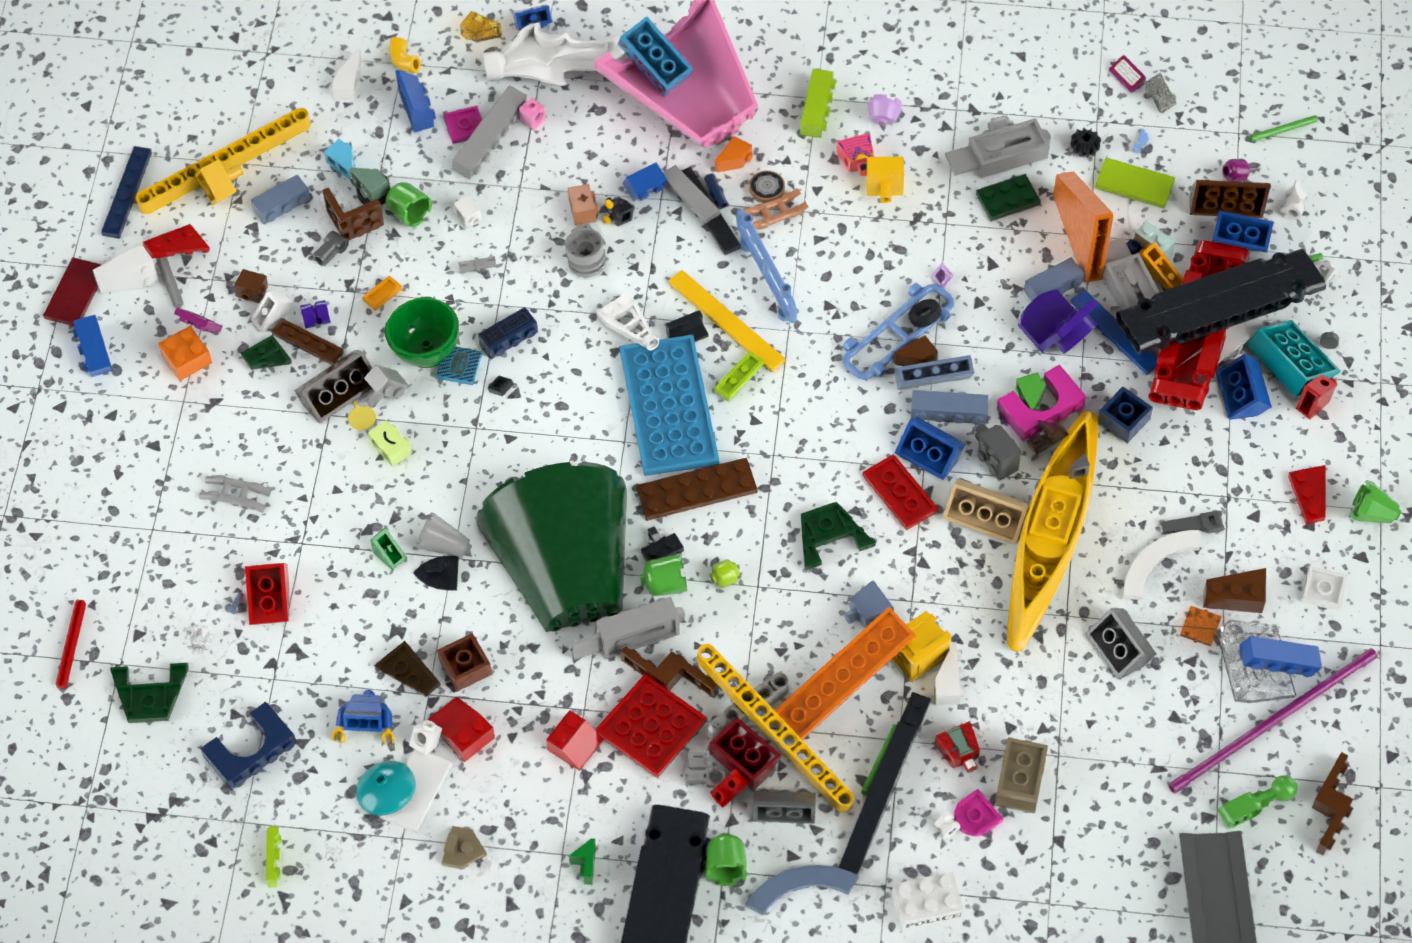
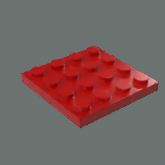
M644 674L597 726L595 731L604 741L658 779L706 724L708 717L653 678Z

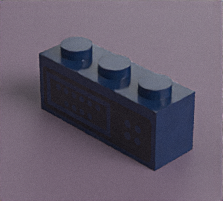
M523 307L478 334L479 344L491 359L501 356L508 349L518 346L520 342L527 338H532L538 333L537 321Z

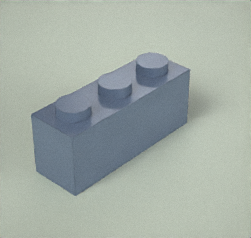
M296 174L251 199L253 211L265 225L268 222L274 221L277 217L290 212L297 206L305 204L311 197L309 188L299 175Z
M1070 257L1027 279L1024 292L1031 301L1050 290L1057 289L1063 295L1066 291L1081 285L1084 272L1074 259Z

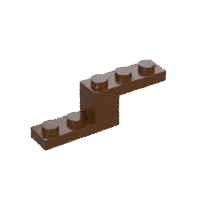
M625 646L621 650V661L642 676L647 674L668 690H671L684 677L712 698H715L719 693V686L710 676L702 673L698 666H692L680 654H675L671 651L656 668L652 661H646L635 649H629Z
M1343 752L1340 753L1312 805V809L1332 818L1316 850L1322 856H1324L1326 850L1331 851L1336 842L1333 837L1336 833L1340 835L1345 825L1342 823L1344 817L1349 818L1354 809L1351 807L1353 798L1336 790L1340 782L1337 778L1340 773L1344 775L1349 766L1346 763L1349 755Z

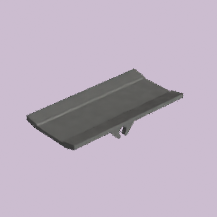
M1241 830L1226 833H1179L1192 943H1257Z

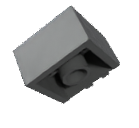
M983 423L978 424L975 438L979 442L977 455L981 462L986 463L990 473L1001 481L1018 471L1021 449L1000 425L988 428Z

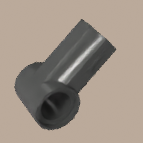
M335 231L329 232L324 244L313 254V259L319 265L326 266L337 253L341 254L347 249L349 240Z

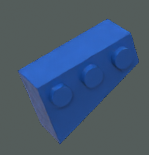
M96 315L74 320L75 327H72L74 337L79 338L80 344L77 347L80 355H84L86 360L82 362L85 373L89 372L90 376L94 377L113 371Z

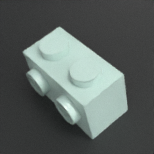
M1146 221L1135 232L1134 238L1140 242L1143 248L1155 242L1167 258L1173 255L1175 241L1172 237L1160 231L1157 226Z

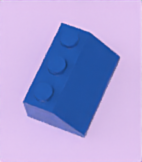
M396 70L399 95L414 133L434 127L436 115L434 109L429 107L431 106L429 96L424 94L426 92L424 83H420L416 75Z
M1219 210L1212 241L1267 253L1274 222Z
M1243 354L1216 371L1228 419L1256 417L1272 408L1257 359Z
M915 417L909 420L894 453L944 480L959 460L966 443L921 418Z

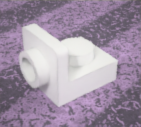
M1320 259L1316 264L1326 284L1337 273L1334 268L1335 265L1328 260L1324 262Z

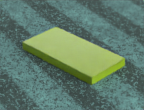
M1106 157L1096 181L1095 189L1165 209L1175 177Z

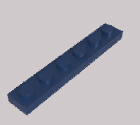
M133 147L103 225L102 236L120 239L151 158V148Z

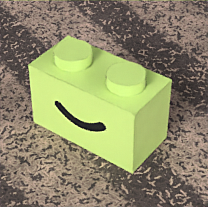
M387 420L368 432L370 443L392 467L411 455L409 448L411 444L406 437L402 438L398 428L394 424L391 425Z

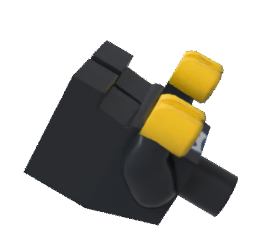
M608 197L605 200V206L608 208L607 212L610 216H603L602 221L609 224L614 220L615 225L619 227L632 221L634 206L627 200L620 197L613 199Z

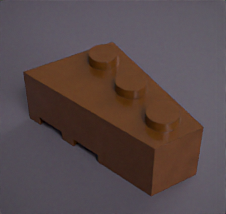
M1266 568L1206 579L1203 590V608L1252 613L1263 612L1266 603Z

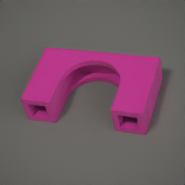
M1060 364L1045 372L1043 378L1046 388L1057 401L1053 408L1047 411L1032 410L1022 402L1014 391L998 399V412L1022 441L1034 438L1039 432L1044 429H1050L1055 423L1066 420L1069 415L1074 412L1078 413L1085 407L1086 395Z

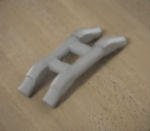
M214 475L206 476L205 482L207 484L223 485L221 493L216 491L200 492L199 498L201 500H214L241 505L263 513L266 506L247 498L249 490L269 497L272 489L256 482ZM231 486L242 488L239 497L228 495Z

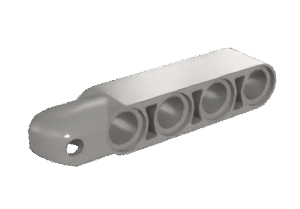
M776 673L755 687L754 690L759 695H767L768 697L763 699L772 706L788 693L789 680L784 673ZM781 683L784 686L778 687L776 684ZM749 696L742 697L747 702L752 700ZM733 703L722 714L711 721L707 735L713 740L733 721L729 720V717H738L745 724L750 721V718ZM758 710L756 711V714L759 715L763 711Z

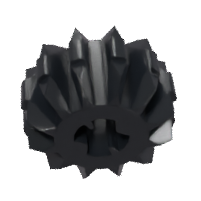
M1083 127L1082 131L1077 129L1071 136L1070 146L1074 154L1079 153L1080 157L1085 155L1088 158L1089 154L1094 156L1100 150L1101 137L1098 136V131L1092 132V128L1086 130Z

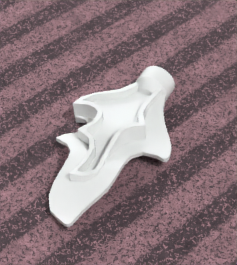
M540 22L529 24L519 32L512 43L501 53L498 51L484 53L487 80H499L506 76H514L565 85L564 72L571 70L597 71L594 65L595 60L608 52L614 57L613 60H619L627 54L618 45L620 36L624 33L610 35L598 40L584 41L578 37L575 29H568L559 34L547 35L542 32Z

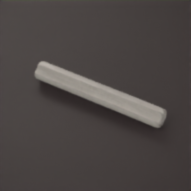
M167 257L156 258L174 308H181L184 302Z

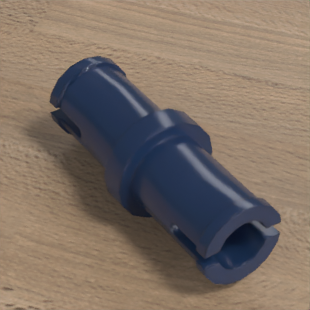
M713 173L706 175L704 180L709 188V194L714 198L718 209L727 207L728 201Z

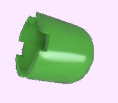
M397 183L389 190L386 196L387 208L405 225L410 227L418 226L424 222L425 219L423 217L432 208L431 199L410 183Z
M681 554L652 559L645 564L644 574L640 575L642 586H646L647 591L651 595L664 596L687 591L686 576L682 577L680 570L684 568Z
M722 833L713 837L708 842L705 876L708 881L714 880L716 885L732 886L737 884V880L746 879V850L743 841L739 837L729 833Z

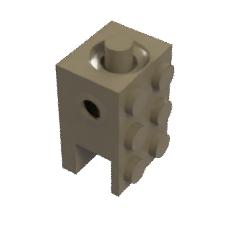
M1008 737L995 806L1035 814L1048 745Z

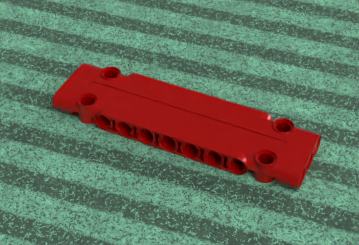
M1201 240L1197 243L1194 255L1191 257L1189 270H1186L1181 285L1247 263L1250 253L1246 248ZM1226 329L1182 344H1177L1174 340L1170 342V346L1167 349L1160 350L1155 368V376L1148 395L1150 401L1189 410H1201L1206 394L1209 392L1210 381L1214 379L1226 339ZM1202 348V351H1201L1200 353H1198V354L1195 355L1194 357H1192V358H1190L1189 360H1187L1189 357H1191L1193 354H1195L1197 351H1199V350Z

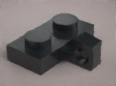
M655 526L647 529L651 540H648L649 545L641 548V554L646 562L684 552V547L675 533L665 537L664 534L659 535Z

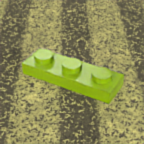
M749 351L714 387V392L729 402L764 365V360Z

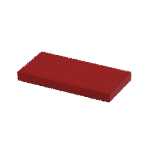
M894 454L862 472L865 480L906 530L938 512L939 508Z

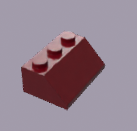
M738 717L709 743V754L730 772L737 768L742 777L750 783L747 787L753 792L769 777L782 756Z

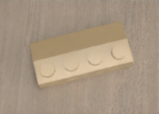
M957 478L953 484L942 519L1016 545L1030 503Z

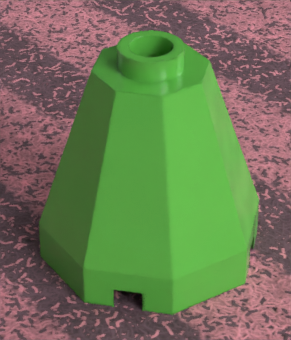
M1366 480V485L1362 484L1353 500L1352 505L1355 506V510L1351 509V517L1363 522L1392 523L1394 520H1398L1401 514L1399 504L1374 482Z

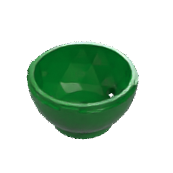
M424 296L403 303L391 314L385 323V338L392 352L403 362L420 368H432L445 360L455 348L459 337V320L451 306L435 298Z

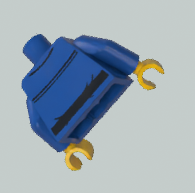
M365 690L363 694L352 695L350 701L339 708L335 725L337 729L332 732V738L335 742L339 734H341L340 740L342 743L346 740V736L343 733L344 727V730L382 732L385 729V733L382 735L384 745L385 738L388 736L392 738V744L394 743V734L391 732L393 728L392 712L385 703L381 702V696L375 695L372 690Z

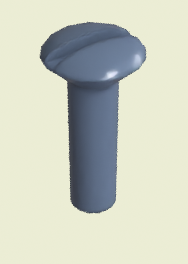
M239 592L233 604L227 607L228 612L231 614L238 613L236 608L244 596L242 592Z

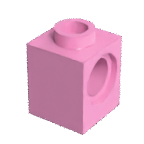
M530 98L519 108L520 121L533 131L546 120L544 106L533 98Z

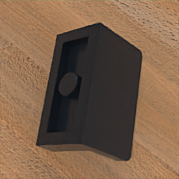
M700 310L666 323V334L669 338L693 335L694 341L697 342L709 337V333L703 324V315Z

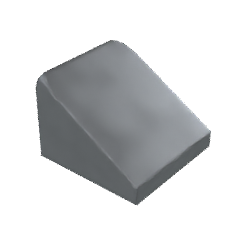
M1083 454L1070 467L1069 479L1088 475L1090 464L1086 454Z

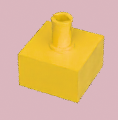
M904 156L867 157V196H880L882 203H890L892 201L891 196H903Z
M218 159L198 170L195 175L213 206L237 192L231 181L244 175V172L239 164L225 171Z

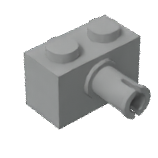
M375 365L364 378L374 390L365 401L369 406L375 408L384 396L394 399L401 397L409 385L398 371Z

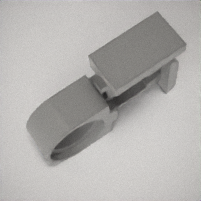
M689 753L688 767L685 769V786L688 787V784H706V788H715L720 782H713L711 775L720 773L723 780L726 778V774L719 767H707V765H704L707 753Z

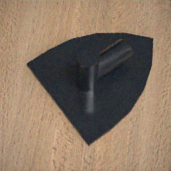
M449 555L431 559L420 565L413 574L429 587L438 590L457 591L459 557Z

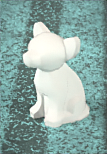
M1295 180L1294 186L1285 191V196L1288 198L1286 199V205L1281 207V212L1286 213L1284 214L1286 219H1300L1304 210L1301 199H1305L1307 194L1301 189L1299 180Z

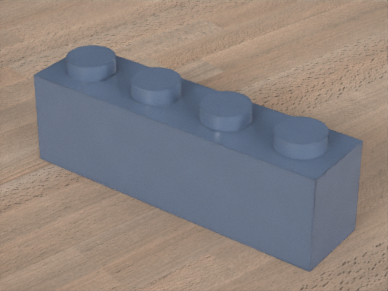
M971 355L897 367L894 371L898 390L971 378L974 374Z
M913 390L911 419L919 417L922 420L936 422L987 424L989 395Z

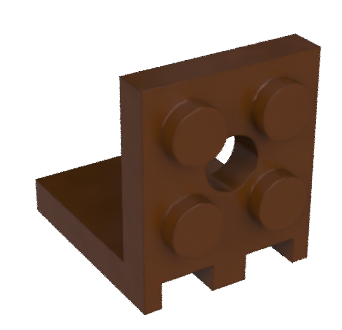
M329 187L322 190L326 212L340 235L349 241L356 237H361L372 230H377L384 225L381 204L378 199L344 213Z

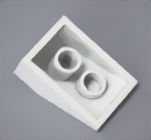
M142 244L93 270L100 293L143 289L158 281L153 260Z

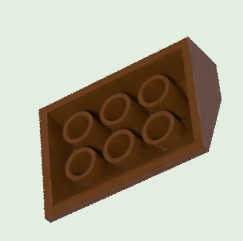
M1196 180L1191 187L1189 196L1190 215L1218 216L1220 210L1263 219L1271 183Z

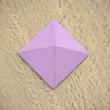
M941 263L931 275L935 282L943 288L954 276L944 263Z

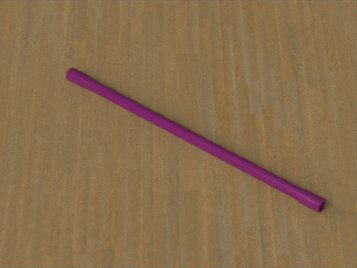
M1372 648L1368 649L1354 661L1187 773L1168 784L1169 789L1172 793L1176 794L1236 751L1361 667H1365L1378 658L1376 651Z

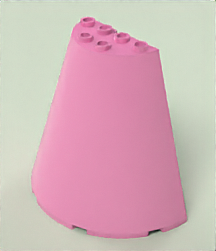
M694 0L688 9L690 15L683 16L671 28V31L664 35L693 68L691 76L665 97L629 57L623 61L613 60L614 57L608 52L595 60L594 65L599 74L702 147H708L713 144L720 145L728 135H735L739 131L738 128L746 120H750L756 115L755 110L758 104L715 0Z

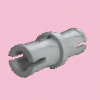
M495 255L481 259L476 257L474 260L458 262L460 274L471 271L481 272L482 269L497 267Z

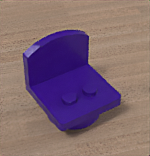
M1057 289L1050 290L1037 296L1025 307L1019 318L1018 327L1041 353L1055 344L1065 354L1097 326V323L1088 313L1098 303L1093 298L1081 308L1074 309Z

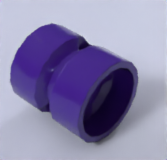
M326 300L317 301L314 305L310 303L300 305L305 329L315 327L317 323L320 325L331 323Z

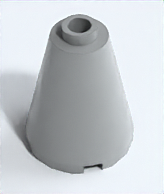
M431 512L430 516L432 519L427 518L419 535L421 544L416 543V548L457 557H463L464 554L468 556L472 547L469 544L470 539L437 514Z

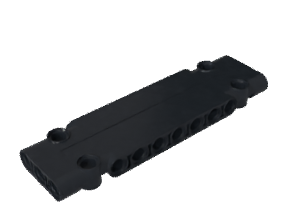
M1304 249L1287 254L1279 252L1273 254L1272 259L1265 260L1264 258H1259L1159 292L1152 296L1151 299L1142 298L1137 302V305L1117 311L1116 319L1138 354L1155 348L1163 350L1170 346L1171 341L1175 340L1177 344H1182L1284 309L1292 302L1301 303L1305 295H1312L1326 290V282Z
M652 805L648 826L645 831L644 845L640 849L621 943H687L703 864L702 854L705 849V840L710 820L709 814L665 805ZM652 834H658L660 836L658 839L654 840L650 838ZM693 841H699L700 845L691 846L690 843Z

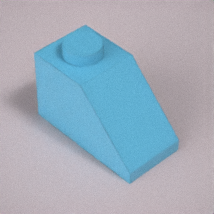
M338 139L324 151L327 164L349 179V169L354 168L353 148L349 143Z

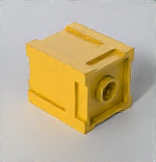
M927 611L906 624L917 637L892 658L911 682H914L943 662L950 650L949 643H951L950 637L952 635L947 630L943 631L935 622L937 618Z

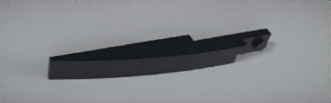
M912 692L880 763L838 868L856 875L859 874L901 776L902 768L929 708L931 698Z

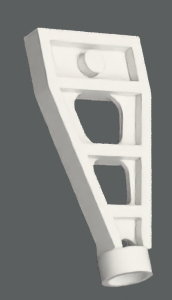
M626 293L596 311V316L610 329L646 347L648 350H654L658 346L659 339L652 333L636 302ZM628 313H631L634 317V320L626 325L617 321ZM639 325L644 329L638 334L631 332L632 329Z

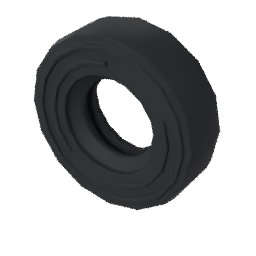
M925 299L915 304L910 309L908 316L910 322L915 327L924 328L935 323L940 318L942 310L936 300ZM929 311L926 315L920 316L922 313Z

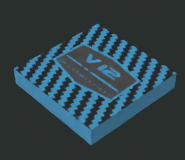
M455 346L451 354L440 362L436 374L437 379L473 385L483 355L482 351Z

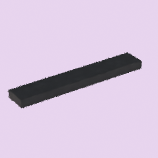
M691 166L681 170L714 204ZM721 213L709 222H704L724 255L741 249V244Z

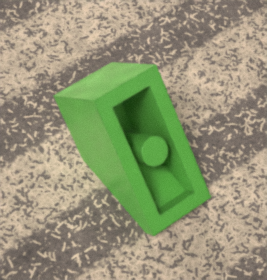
M1038 372L1017 378L1015 389L1022 402L1028 408L1036 411L1043 399L1046 384L1044 379H1041Z

